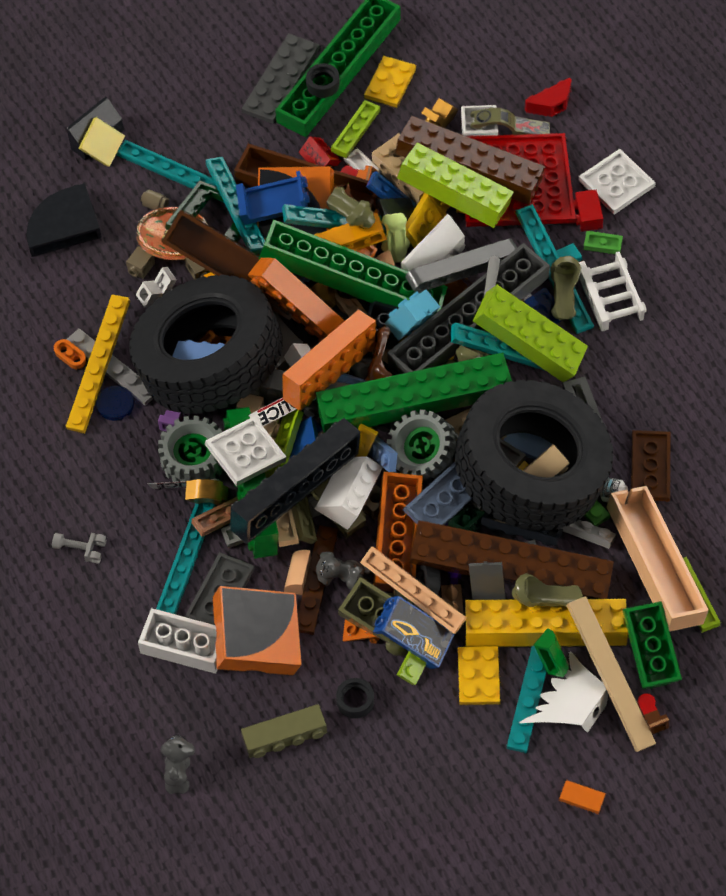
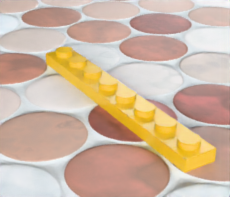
M111 295L66 424L67 430L84 434L86 432L130 304L128 297Z

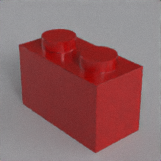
M597 189L575 192L573 205L577 211V214H575L576 225H580L581 232L603 229V215Z

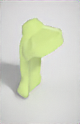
M403 213L386 214L382 218L381 223L386 228L387 240L382 242L381 249L384 252L390 250L394 263L402 262L411 244L406 237L407 218Z

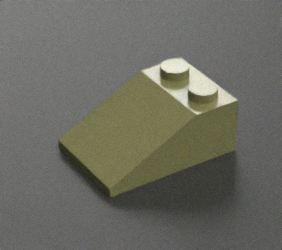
M360 577L338 609V615L388 643L391 641L385 635L373 632L376 627L375 621L381 616L384 610L383 605L391 596Z

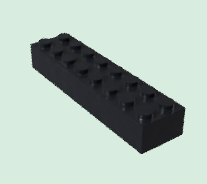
M345 418L333 423L328 431L321 433L314 442L307 444L299 454L293 455L284 466L278 467L269 478H264L259 486L249 490L245 497L232 504L230 530L246 544L251 542L359 454L360 431Z

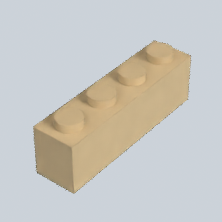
M553 444L522 471L539 477H554L557 473L559 475L563 474L568 469L567 465L569 462Z

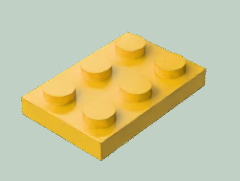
M383 56L364 94V98L397 108L416 71V65Z
M498 646L458 647L459 705L500 704Z

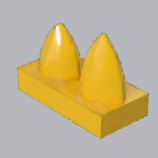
M361 423L358 428L360 431L359 454L356 457L368 456L378 434L371 427Z

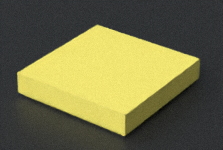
M95 117L78 149L109 167L125 135Z

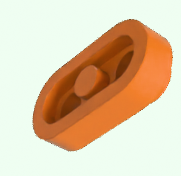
M61 339L54 344L55 355L69 367L80 369L85 366V353L69 340Z

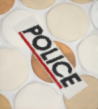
M281 398L253 412L249 417L255 416L261 425L265 426L296 410V408Z
M186 481L148 483V485L152 489L186 487Z

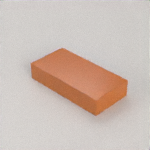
M566 780L559 801L599 814L606 793Z

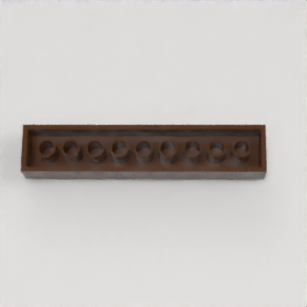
M421 520L418 521L409 561L411 564L425 565L470 576L469 563H483L484 561L487 563L502 562L505 584L515 585L520 575L528 573L546 585H577L581 589L583 597L586 596L587 599H607L614 561Z

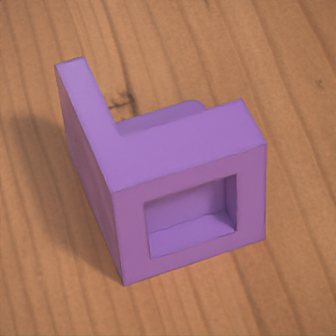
M166 410L165 415L159 416V429L166 431V427L169 424L173 427L174 421L177 419L182 422L184 413Z

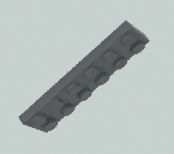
M288 33L243 105L242 113L274 124L276 120L275 109L302 78L320 49V45Z

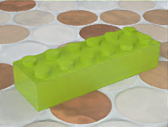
M416 143L402 162L397 179L493 228L508 208L514 191L419 143Z
M498 284L486 292L473 319L474 323L562 382L575 376L588 347Z

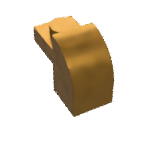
M438 98L432 110L425 107L422 114L427 116L425 121L445 128L453 120L459 109Z
M217 480L186 481L185 500L196 504L210 502L219 506L228 501L229 487L224 486L223 482Z

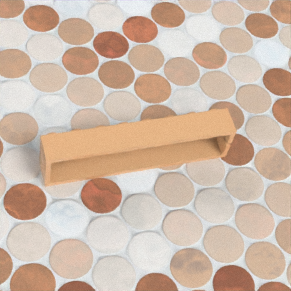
M648 487L632 488L630 492L623 490L611 493L607 509L652 603L662 601L669 631L704 624L709 610Z

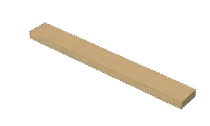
M586 596L568 603L567 608L636 753L655 745L656 742Z

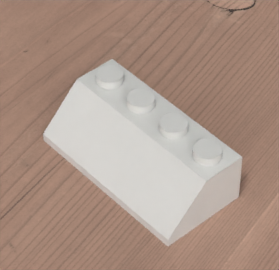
M447 214L401 262V269L410 271L414 268L455 256L464 250L465 236L450 215Z
M367 456L354 457L331 476L315 510L348 530L359 516L383 467Z

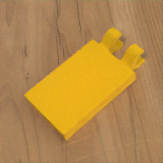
M424 193L406 223V237L414 248L447 215L446 211L450 207V205Z

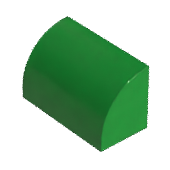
M547 628L536 641L534 647L547 673L564 677L568 672L569 663L554 632Z

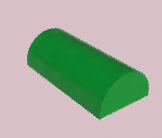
M662 601L623 609L642 689H652L681 681L682 677Z

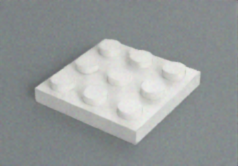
M621 149L581 174L578 180L588 190L597 189L599 201L613 214H616L655 187L656 183Z
M255 416L205 441V446L236 486L286 461V455Z

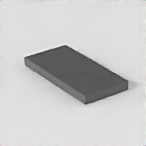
M219 552L185 617L215 625L213 596L219 586L245 588L255 570V566Z

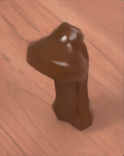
M389 326L381 327L376 331L377 342L365 382L393 376L386 370L382 362L383 353L390 334Z

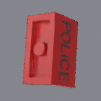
M310 136L299 151V154L307 162L323 167L328 165L338 166L341 162L339 157L331 152V148L320 137Z

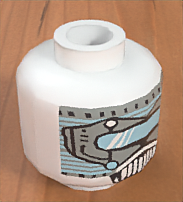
M608 478L600 493L602 501L608 503L611 493L628 490V486L625 485L623 480Z

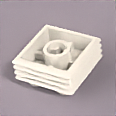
M462 106V135H498V124L487 125L480 130L470 128L471 123L474 122V117H470L471 111L497 108V106Z

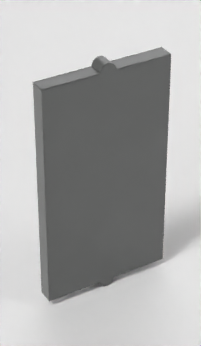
M484 561L483 563H469L473 600H506L502 562L487 563Z

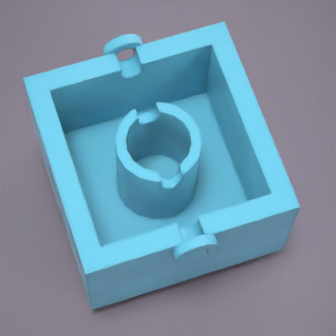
M427 290L421 293L415 292L409 297V301L404 299L397 305L399 309L396 308L388 314L390 318L385 324L389 326L390 331L398 341L405 336H409L440 308Z

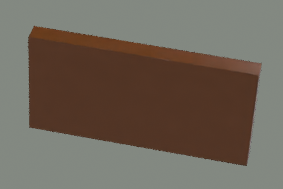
M632 430L631 489L647 486L654 501H670L671 432Z

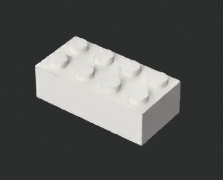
M151 608L138 641L141 654L215 674L218 670L215 645L217 631L215 625Z

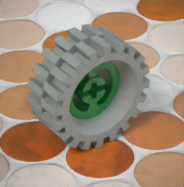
M420 410V414L416 411H411V417L405 414L401 417L403 422H395L394 425L397 428L395 431L390 430L389 435L392 436V440L387 439V444L398 453L396 465L398 471L403 474L423 476L422 481L431 483L432 478L436 479L441 473L454 463L453 459L455 458L458 434L454 431L455 429L452 425L432 411L428 413L426 410ZM427 436H433L431 440L426 438ZM423 456L425 459H418V457Z
M186 416L183 422H180L179 419L175 420L173 427L169 424L166 427L167 433L162 431L160 435L161 440L158 441V452L161 467L168 479L172 477V482L197 479L212 480L216 479L215 474L219 476L222 474L221 465L205 446L206 440L222 433L220 428L217 429L216 423L212 422L210 424L209 419L205 417L203 421H200L199 416H194V420H189V416ZM201 448H203L206 451L204 457H202ZM182 452H184L186 461L180 457Z

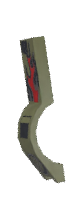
M488 108L471 111L470 117H474V122L470 125L472 129L480 130L487 125L499 124L508 127L513 135L550 134L549 122L515 117L513 113L506 109Z

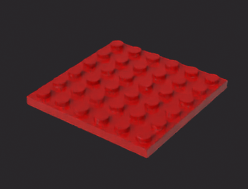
M565 133L467 136L545 166L542 182L529 205L533 204L543 224L575 223L576 216L573 205ZM511 198L508 208L496 226L521 225L516 215V210L529 205ZM465 214L466 227L489 226Z

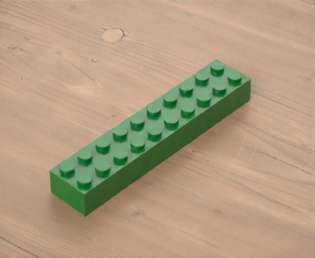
M364 0L311 65L312 67L316 64L325 63L334 66L340 76L338 91L326 98L313 96L306 86V71L275 109L276 122L307 137L401 20L400 6L389 0ZM322 75L314 78L312 82L318 86H325L332 83L333 79Z
M274 219L259 259L276 258L292 273L370 303L378 301L398 307L397 305L404 299L409 301V297L415 293L405 278L409 271ZM442 285L427 290L440 306L432 316L441 310L448 286Z
M498 353L316 392V404L324 433L330 429L333 423L339 422L343 418L358 429L361 423L371 427L403 420L401 417L405 414L411 417V411H416L419 414L420 410H426L428 413L429 411L437 413L470 406L489 389L499 384L503 385L505 382H510L512 379L504 353Z

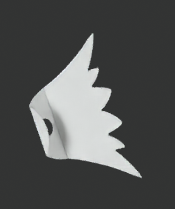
M570 652L569 662L571 671L568 670L566 673V679L552 678L551 683L557 691L540 694V697L549 704L537 706L535 709L542 712L534 714L519 723L553 722L581 725L588 732L606 707L608 692L604 683L588 671L576 656ZM599 707V710L594 712L595 708Z

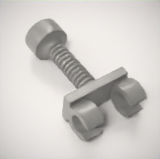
M55 533L52 540V548L61 549L62 546L86 550L84 555L85 561L99 564L102 558L100 557L101 553L92 550L94 544L104 547L107 540L104 535L91 533L89 542L84 543L65 539L64 534Z

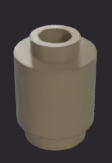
M149 189L142 194L141 202L144 207L157 212H165L169 205V198Z

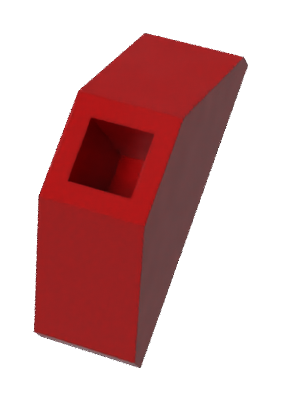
M568 78L559 81L556 85L545 88L542 92L528 97L525 100V111L531 114L552 117L566 110L571 93L572 79Z

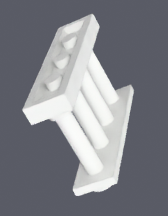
M616 252L615 262L591 269L590 267L587 268L585 261L579 262L581 265L579 279L601 331L609 329V322L611 320L637 313L640 321L644 320V313L646 312L645 303L641 302L627 270L626 259L622 258L620 252ZM618 269L621 277L599 283L592 280L593 275ZM624 284L627 289L626 292L605 298L600 297L598 294L599 290ZM629 298L633 303L632 307L610 313L606 312L604 308L607 304Z

